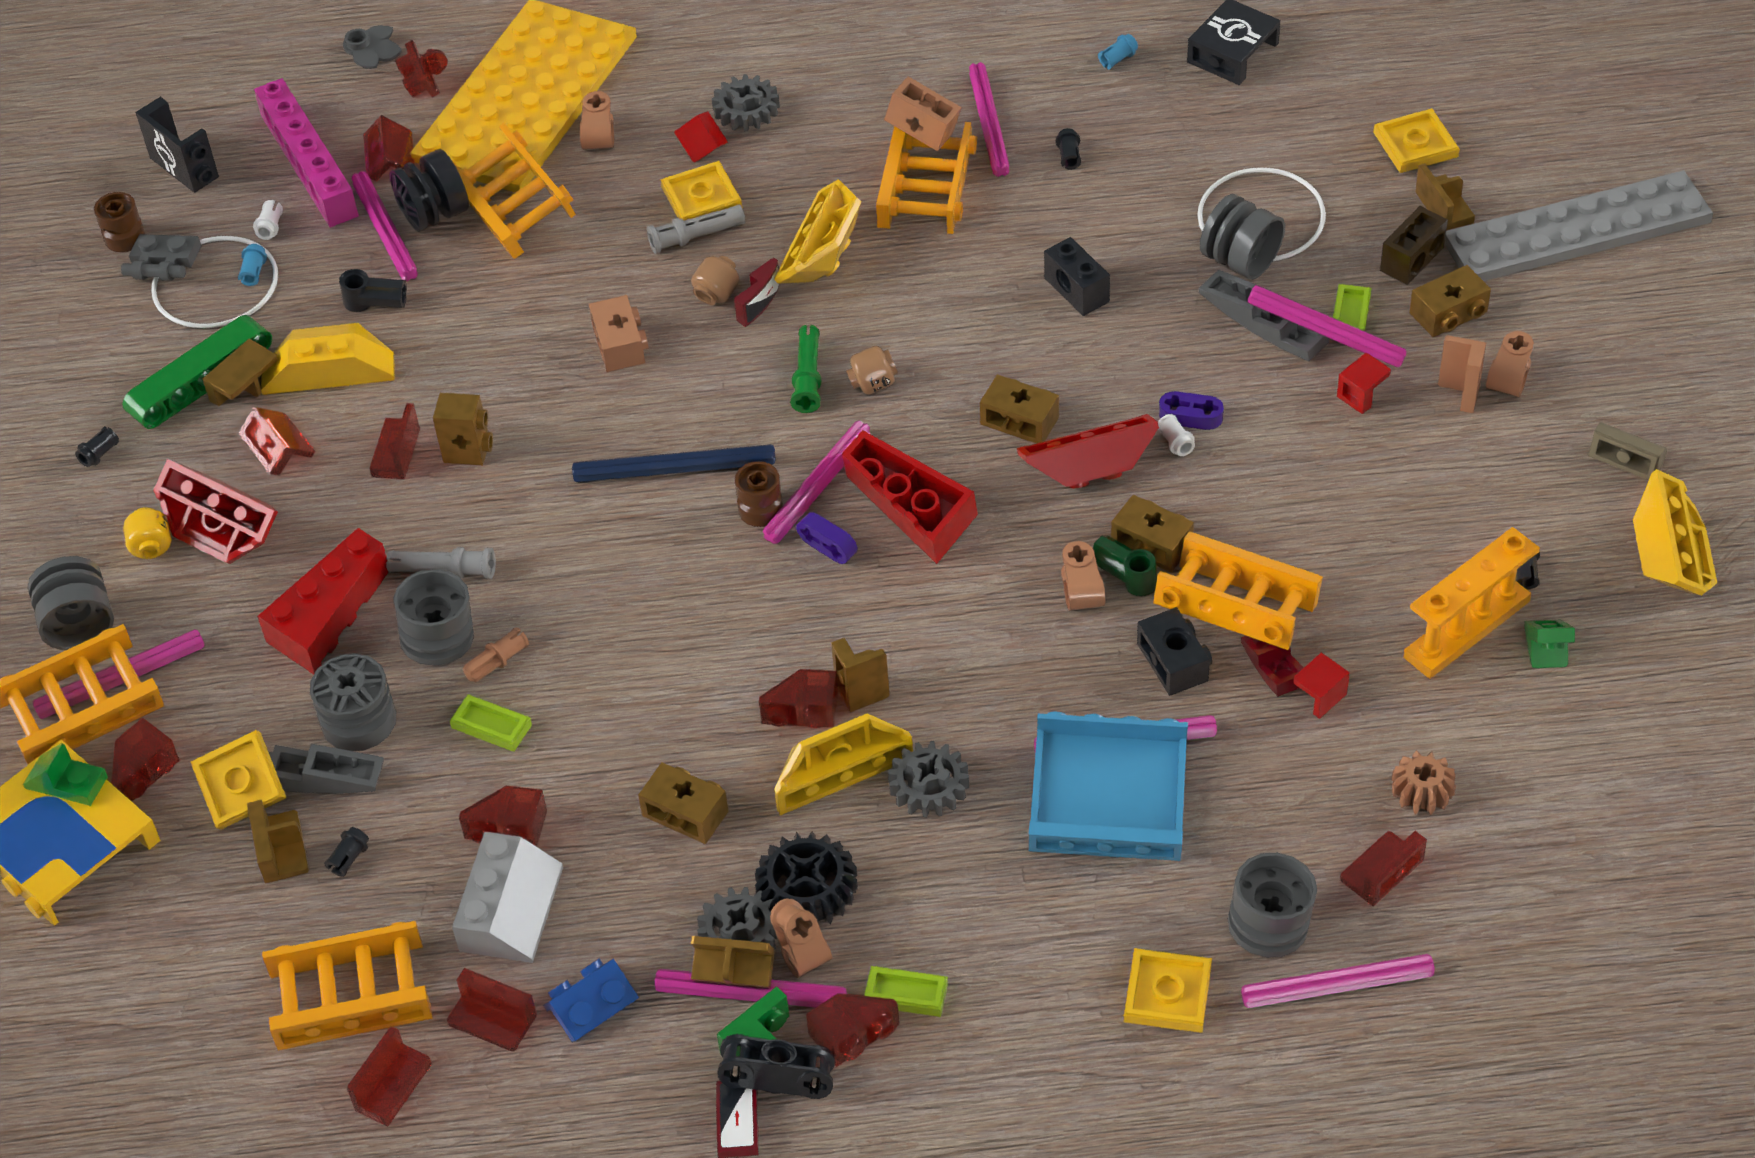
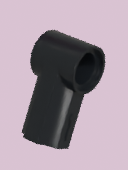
M360 269L347 270L339 278L343 305L349 311L362 312L370 306L405 307L407 300L406 280L370 278L366 272Z

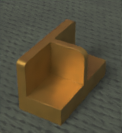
M1426 164L1419 165L1415 193L1428 210L1448 219L1446 231L1474 224L1475 215L1461 197L1463 188L1462 178L1460 176L1448 178L1446 174L1435 177Z
M248 339L203 378L209 401L219 407L227 399L237 397L243 390L255 397L260 396L262 392L258 377L277 362L276 354Z
M845 637L831 642L835 687L850 713L890 696L887 655L884 649L876 651L869 649L854 655Z
M262 799L247 803L257 863L265 884L308 873L309 866L297 810L267 816Z
M691 936L690 944L695 948L691 980L770 989L775 950L769 943Z

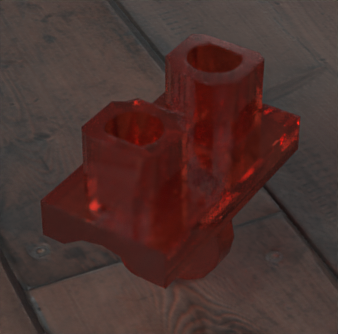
M413 40L405 44L408 53L395 60L397 68L404 76L402 80L404 87L413 98L426 90L433 98L440 93L433 74L439 75L448 64L447 57L443 51L438 49H428L425 54H419Z

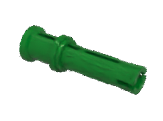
M804 325L798 332L797 370L792 375L791 382L795 392L791 395L790 403L795 411L812 413L821 404L818 389L821 387L822 378L817 371L820 331L816 326L810 325V334L807 335V325Z

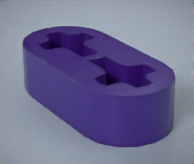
M1172 391L1165 393L1159 400L1160 419L1165 415L1173 414L1182 427L1212 430L1219 427L1223 422L1224 406L1217 397ZM1206 411H1211L1210 415H1206L1205 413Z
M814 512L808 513L796 525L797 533L805 543L839 564H845L858 551L857 544L850 534Z

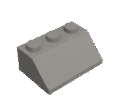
M484 832L452 926L459 952L533 963L561 877L563 864L522 837Z

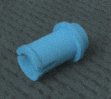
M1122 34L1118 36L1115 43L1098 53V59L1103 67H1107L1109 70L1124 58L1133 57L1138 49V43L1132 35Z
M249 244L241 253L243 262L238 274V280H241V283L244 285L254 286L259 282L261 267L267 261V254L262 246Z

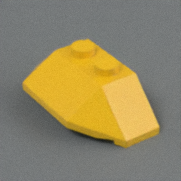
M839 179L818 191L774 278L778 284L814 282L824 275L826 277L832 275L839 267L840 262L838 259L851 242L849 237L855 227L862 202Z
M359 323L292 330L273 352L277 356V362L262 374L261 392L262 395L394 381V352Z
M1656 469L1651 473L1633 518L1643 575L1667 586L1702 596L1717 584L1706 527L1695 504L1685 493L1688 490L1684 481Z
M867 713L800 741L792 747L774 788L779 815L786 814L893 768L892 760L893 758L902 759L903 748L913 752L911 734L909 731Z

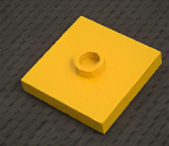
M1432 108L1374 124L1373 133L1400 173L1418 169V166L1422 164L1429 166L1459 157L1460 148Z
M720 161L660 179L661 188L679 219H693L739 204L743 209L742 200Z
M257 730L190 762L217 829L222 830L249 817L247 807L249 802L262 799L264 808H267L287 798L261 732Z
M1134 948L1124 1010V1023L1203 1033L1212 958Z

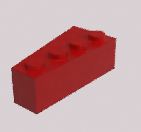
M864 430L858 434L842 453L847 478L936 564H938L978 515L974 491Z
M360 528L351 533L257 616L266 643L314 675L316 670L322 666L321 662L326 654H332L339 644L338 637L346 626L351 627L356 620V612L362 603H367L389 573L386 564L388 560L383 543Z

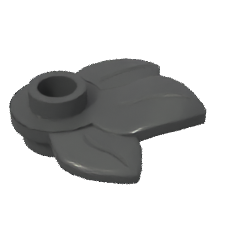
M372 26L368 30L352 29L346 33L343 41L344 51L353 56V60L358 66L366 69L377 68L379 61H391L402 53L401 48L389 40L393 33V27Z

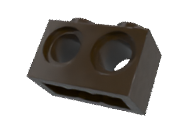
M1419 206L1383 242L1380 271L1408 285L1444 248L1448 219Z

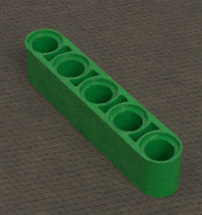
M248 315L236 318L132 388L123 399V409L147 429H153L161 425L206 394L203 378L248 339L269 349L273 341L271 333Z

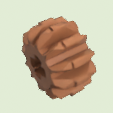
M1417 750L1412 755V758L1402 756L1399 766H1395L1392 772L1393 797L1400 798L1401 808L1413 806L1415 815L1420 809H1425L1430 815L1435 811V807L1445 810L1449 799H1452V796L1455 795L1456 774L1454 769L1448 767L1446 758L1434 759L1433 751L1427 756H1422Z

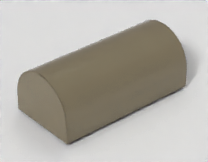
M1600 422L1594 430L1588 456L1649 480L1653 471L1656 469L1661 470L1666 458L1667 448Z

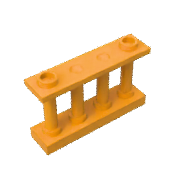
M965 122L962 138L950 137L940 148L959 150L957 160L910 156L908 150H913L914 147H931L894 126L876 202L877 228L890 229L893 216L903 213L946 217L947 234H954L956 221H962L963 202L960 201L970 154L975 155L977 149V136L972 135L971 122ZM909 169L954 172L952 182L905 178L903 171L908 172ZM904 191L950 194L948 204L903 201L897 197L898 194H903Z
M503 123L499 128L507 139L505 143L469 169L464 167L460 170L453 160L452 162L462 178L469 199V205L511 257L516 259L524 253L518 243V240L522 238V233L559 206L564 209L570 218L576 214L569 204L573 201V198L564 185L557 187L525 149L528 145L517 130L512 133ZM514 151L521 158L520 161L484 187L480 185L475 188L473 186L477 183L475 179ZM529 169L537 177L498 206L494 204L490 207L488 204L492 201L490 197ZM543 188H546L552 195L514 224L510 222L505 225L503 223L506 220L505 216Z
M1511 527L1411 603L1410 609L1427 622L1426 633L1404 649L1403 658L1427 678L1431 679L1527 605L1531 599V592L1515 581L1517 569L1539 553L1540 547L1517 529Z
M1189 531L1183 542L1179 566L1182 569L1177 576L1162 571L1159 572L1153 604L1168 609L1177 607L1182 614L1289 650L1296 617L1292 615L1297 607L1310 612L1314 611L1318 603L1323 576ZM1196 573L1216 579L1210 588L1191 582ZM1230 584L1249 591L1244 599L1224 593ZM1263 596L1283 602L1278 611L1258 603Z
M124 624L106 629L94 638L14 675H7L0 679V709L11 705L26 735L25 738L18 740L17 744L27 765L60 740L73 750L165 706L153 678L141 682L131 665L125 651L132 648L133 645ZM112 658L128 689L107 698L91 667ZM78 673L94 705L75 714L70 708L58 682ZM44 689L60 721L44 729H39L24 698Z
M416 921L396 922L387 927L293 946L282 945L273 950L263 951V960L270 978L279 977L283 1013L269 1017L270 1032L277 1050L433 1019L425 985L415 987L410 950L423 948ZM395 953L399 990L376 995L372 958ZM356 961L360 998L337 1003L333 966ZM318 969L322 1005L317 1008L299 1011L295 973Z

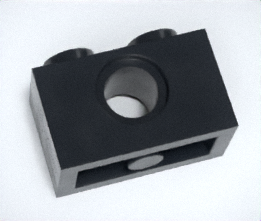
M1072 237L1044 250V279L1082 316L1110 302V274Z
M1177 607L1138 621L1137 645L1169 696L1209 681V666L1212 665L1211 653L1205 644L1201 645L1199 643L1192 622L1188 618L1184 619Z

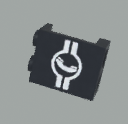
M1225 0L1189 37L1187 63L1240 85L1246 79L1247 59L1264 42L1274 47L1279 44L1281 20L1235 0Z
M161 96L135 112L150 159L192 192L199 191L219 177L204 129L201 128L181 141L178 137L169 104Z

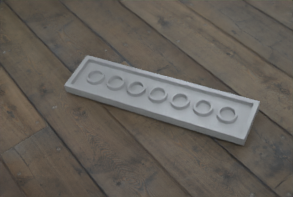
M1683 170L1447 230L1445 246L1459 268L1468 265L1483 281L1708 224L1712 222L1713 212Z

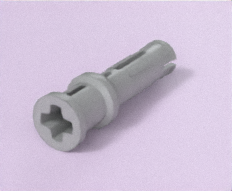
M739 204L693 219L683 220L682 218H675L672 220V223L659 227L647 226V236L654 254L661 253V249L677 244L680 247L685 246L689 243L690 239L744 225L746 220L744 211Z
M456 547L452 552L389 550L387 559L401 562H386L389 573L419 572L436 569L449 571L460 578H464L465 575H483L485 579H492L496 567L495 552L492 547H487L484 551H465L464 547Z

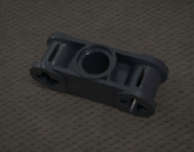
M742 1034L727 1036L721 1043L720 1053L723 1061L719 1064L717 1073L721 1083L728 1087L761 1090L772 1094L783 1093L804 1096L811 1099L827 1097L833 1089V1078L830 1072L835 1066V1056L827 1047L790 1043L784 1040L748 1037ZM738 1045L741 1046L740 1056H736ZM817 1057H820V1067H816ZM734 1066H738V1068H737V1076L734 1077V1076H733ZM813 1077H817L815 1088L812 1087Z

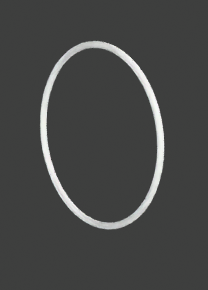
M1249 168L1230 173L1212 184L1202 196L1198 207V222L1201 231L1204 228L1202 212L1207 197L1217 186L1233 177L1257 172L1275 173L1290 177L1306 186L1314 194L1320 206L1321 220L1319 227L1313 237L1303 246L1289 253L1278 255L1273 261L1292 257L1307 249L1319 237L1325 224V206L1317 190L1301 177L1280 169Z
M215 236L200 240L201 244L214 241H237L246 244H258L252 240L236 236ZM264 248L265 253L273 267L271 287L266 296L255 307L242 315L250 316L258 311L269 300L276 288L278 267L275 259L266 248ZM159 277L153 278L151 291L154 304L160 313L177 324L191 328H217L226 326L238 318L235 317L230 320L208 324L191 323L175 318L160 305L156 292Z

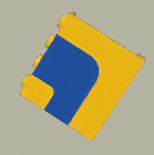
M62 740L58 741L55 745H53L51 748L47 750L49 751L50 749L54 748L60 743H63L67 748L71 760L87 763L82 757H80ZM38 757L0 786V876L3 878V885L15 898L21 895L26 899L25 905L36 918L39 919L44 916L55 926L59 923L51 907L55 902L134 839L139 840L149 850L161 840L153 820L107 779L91 806L25 789L23 783L39 759Z

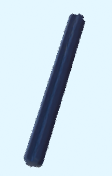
M768 444L581 461L573 463L572 475L575 482L741 468L751 462H766L773 465L776 461L774 445Z

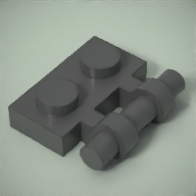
M139 234L129 254L131 263H123L121 273L123 276H132L136 280H145L147 277H159L162 281L184 278L186 275L185 267H192L202 246L199 237Z

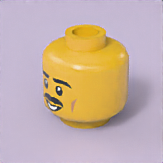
M143 507L135 510L125 519L123 526L125 545L128 552L133 556L141 559H154L164 554L170 548L171 533L166 515L161 511Z

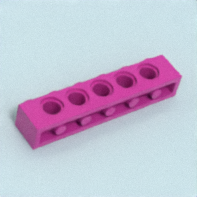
M283 78L255 88L254 92L261 117L328 226L331 228L358 217L359 214L351 186Z

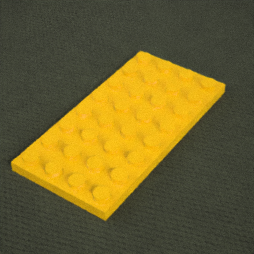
M528 0L410 152L412 162L419 164V159L422 156L437 149H442L456 163L460 170L464 167L469 169L507 141L499 128L504 123L512 133L517 130L528 145L525 149L541 167L581 114L583 98L600 88L637 37L636 28L545 2ZM514 151L475 180L488 184L520 161L521 158ZM529 169L503 189L516 193L530 183L535 175Z

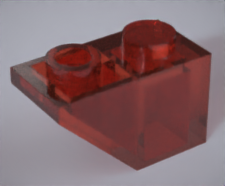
M799 669L759 697L761 724L776 727L788 725L807 726L810 728H833L839 693L837 672L833 670Z
M142 717L115 740L111 784L130 801L141 797L147 788L161 776L169 773L174 765L180 761L172 739Z
M506 785L464 809L459 815L464 839L481 843L484 832L522 837L537 847L547 814L543 790Z
M837 993L806 1014L808 1035L817 1045L827 1047L833 1052L836 1067L846 1060L856 1059L867 1046L877 1039L887 1038L900 1025L898 1004L891 998Z

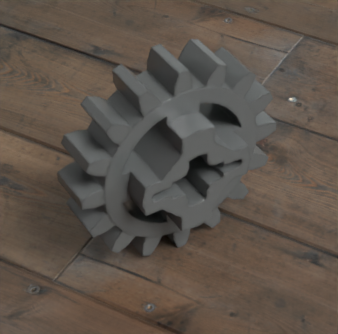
M744 74L742 80L731 77L732 83L721 82V89L714 90L712 107L715 119H721L722 126L730 123L732 130H736L741 126L744 131H748L749 126L753 125L756 129H760L761 122L770 124V116L776 117L778 115L777 108H780L777 87L771 86L768 79L760 82V76L758 75L753 79H748V75Z
M930 741L928 748H922V745L917 742L915 743V751L910 752L908 749L903 748L902 759L893 758V769L888 770L890 795L896 796V805L898 807L908 804L909 814L912 815L917 809L922 810L923 817L926 818L930 810H935L938 816H942L943 807L947 806L949 809L955 810L956 799L965 800V789L969 788L967 762H961V753L959 751L950 755L948 744L942 746L941 749H936L934 741Z
M744 887L741 894H735L733 888H728V896L725 898L716 893L714 894L715 904L704 903V915H699L697 918L699 929H697L698 936L718 938L714 932L716 926L721 934L719 938L769 943L775 950V939L778 938L770 920L771 911H769L772 899L762 902V891H758L754 896H750L748 887ZM759 916L763 919L765 923L764 928L760 926V921L758 920Z

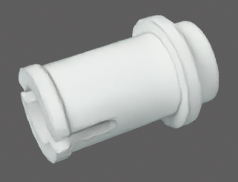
M268 200L263 203L260 217L253 224L255 234L264 240L275 237L279 230L278 221L282 215L283 207L278 203L275 211H273L274 200Z
M1168 414L1163 416L1158 421V430L1169 442L1170 451L1179 456L1190 454L1195 447V437L1193 434L1184 430L1175 415Z

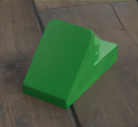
M1561 619L1524 621L1532 667H1566L1568 665V643L1575 642V627Z
M60 743L40 755L23 786L28 790L91 806L108 776L102 767L71 760L65 744Z
M776 986L718 1032L719 1051L722 1041L727 1036L733 1034L777 1040L770 1032L778 1031L785 1024L787 1018L790 1017L787 996ZM739 1045L737 1046L736 1056H740L741 1046Z

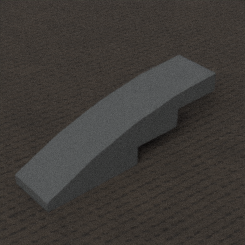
M1218 270L1198 288L1199 294L1246 329L1280 349L1306 361H1310L1329 343V338L1249 304L1248 297L1252 288L1256 285L1254 283Z
M312 743L309 751L275 745L273 752H269L283 790L298 793L343 794L373 792L376 790L384 762V757Z

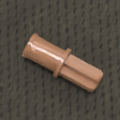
M515 627L497 642L486 644L485 650L464 665L463 672L470 682H478L497 667L504 668L507 660L529 646L528 638L524 632L517 636L521 629Z

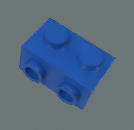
M600 958L580 971L584 977L572 986L566 980L548 992L551 1000L543 1006L547 1012L549 1010L553 1012L572 1043L639 998L614 958L605 964L602 963Z

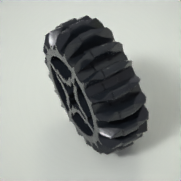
M811 831L808 838H801L799 833L796 832L792 841H788L782 836L780 847L769 845L768 855H761L760 867L756 868L755 871L756 893L762 891V902L772 899L769 911L780 900L786 898L794 899L801 904L804 910L814 914L818 925L820 920H825L831 925L833 914L843 916L845 905H852L854 900L853 893H856L858 889L856 879L858 876L857 867L852 861L850 852L843 851L840 841L831 844V839L827 834L820 840L816 839L813 831ZM832 872L836 878L832 885L828 886L825 881L827 880V875ZM784 874L787 877L786 885L780 889L777 886V882Z

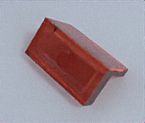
M381 115L363 134L365 167L370 179L377 182L391 166L404 170V165L408 162L415 165L414 159L410 154L413 150V138L410 129Z
M406 403L402 419L385 418L369 468L372 477L405 480L420 431L414 403Z
M253 407L238 432L269 474L280 476L292 455L312 458L315 453L312 446L283 412Z
M1387 831L1340 874V881L1374 907L1424 861L1427 839L1417 831H1414L1403 841L1393 832Z
M464 968L456 980L461 997L447 1018L448 1025L514 1052L537 1017L532 995Z
M391 1026L347 1086L355 1111L387 1127L432 1065L429 1056L403 1044L399 1029Z

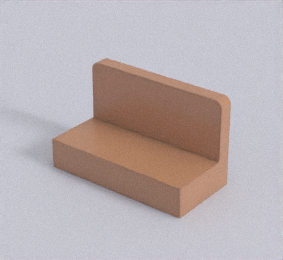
M1447 335L1443 344L1438 385L1463 391L1460 411L1474 413L1480 389L1487 342Z

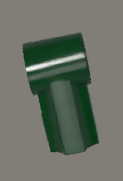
M1102 535L1094 542L1093 550L1097 566L1125 582L1129 593L1135 596H1146L1155 591L1157 582L1156 559L1150 551L1144 549L1132 550L1110 536L1104 537Z

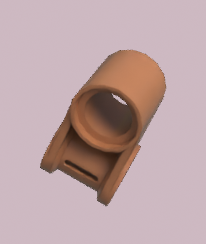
M602 91L591 92L582 101L580 142L583 150L614 148V119L610 113V97Z
M1513 331L1503 338L1496 359L1491 364L1486 381V389L1516 397L1521 396L1531 366L1530 355L1534 344L1529 334L1522 331Z
M1082 541L1070 542L1063 549L1062 559L1064 565L1061 569L1068 610L1105 606L1103 579L1099 574L1093 548L1088 543Z
M786 898L775 904L771 910L770 920L780 943L782 956L792 974L799 978L832 959L831 950L822 935L814 914L804 910L801 904L794 899Z

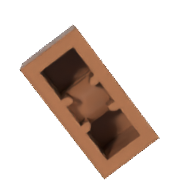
M907 76L892 93L884 120L938 151L953 134L962 107Z
M627 295L590 303L589 310L592 327L606 372L644 364L643 350L649 349L645 330H638L637 327L641 326L637 306H630Z

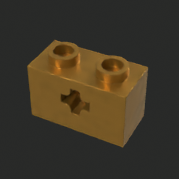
M1465 265L1413 289L1409 313L1432 337H1435L1444 332H1450L1457 326L1472 319L1480 318L1487 313L1491 288L1468 265Z
M998 374L980 401V425L1036 444L1046 440L1059 419L1058 394Z
M440 392L433 414V422L443 463L483 466L486 453L492 451L493 434L488 432V411L483 409L480 395Z
M1134 494L1111 521V537L1132 550L1144 549L1150 551L1156 559V566L1171 573L1180 563L1185 536L1189 531L1194 533V522L1188 520L1183 515L1175 514L1150 500L1142 499Z
M661 762L638 794L643 817L703 844L709 841L729 812L726 790L713 781H704L692 776L684 768L672 767Z

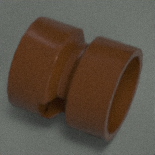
M112 192L102 196L95 203L94 213L105 245L114 252L131 251L139 234H145L134 198L125 192Z
M751 462L745 464L737 471L735 475V489L739 515L748 525L765 527L783 507L780 475L774 466L766 462Z

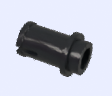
M1070 128L1061 130L1055 140L1056 146L1060 149L1062 167L1065 166V169L1068 170L1076 169L1081 165L1078 147L1081 141L1080 135Z
M104 426L87 443L82 442L78 445V450L75 452L76 458L86 467L96 466L100 463V458L119 443V438L111 428Z
M1540 551L1517 569L1516 581L1523 586L1524 580V588L1527 590L1536 588L1540 584L1537 567Z
M350 827L348 831L342 832V840L331 856L324 862L327 869L335 866L331 872L337 876L344 877L360 852H365L368 849V836L355 827Z

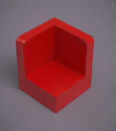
M709 111L695 116L674 131L693 162H698L715 149L728 143Z
M1366 352L1339 373L1337 397L1361 414H1364L1372 407L1373 389L1390 376L1391 369Z
M1321 652L1294 676V684L1315 698L1313 715L1320 719L1347 695L1350 672Z

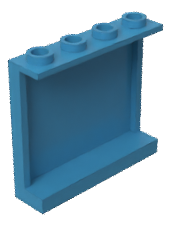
M1057 711L1047 714L1038 713L1031 820L1029 823V851L1181 861L1188 722H1179L1171 718H1164L1159 721L1141 720L1135 716L1106 718L1099 714L1073 716Z

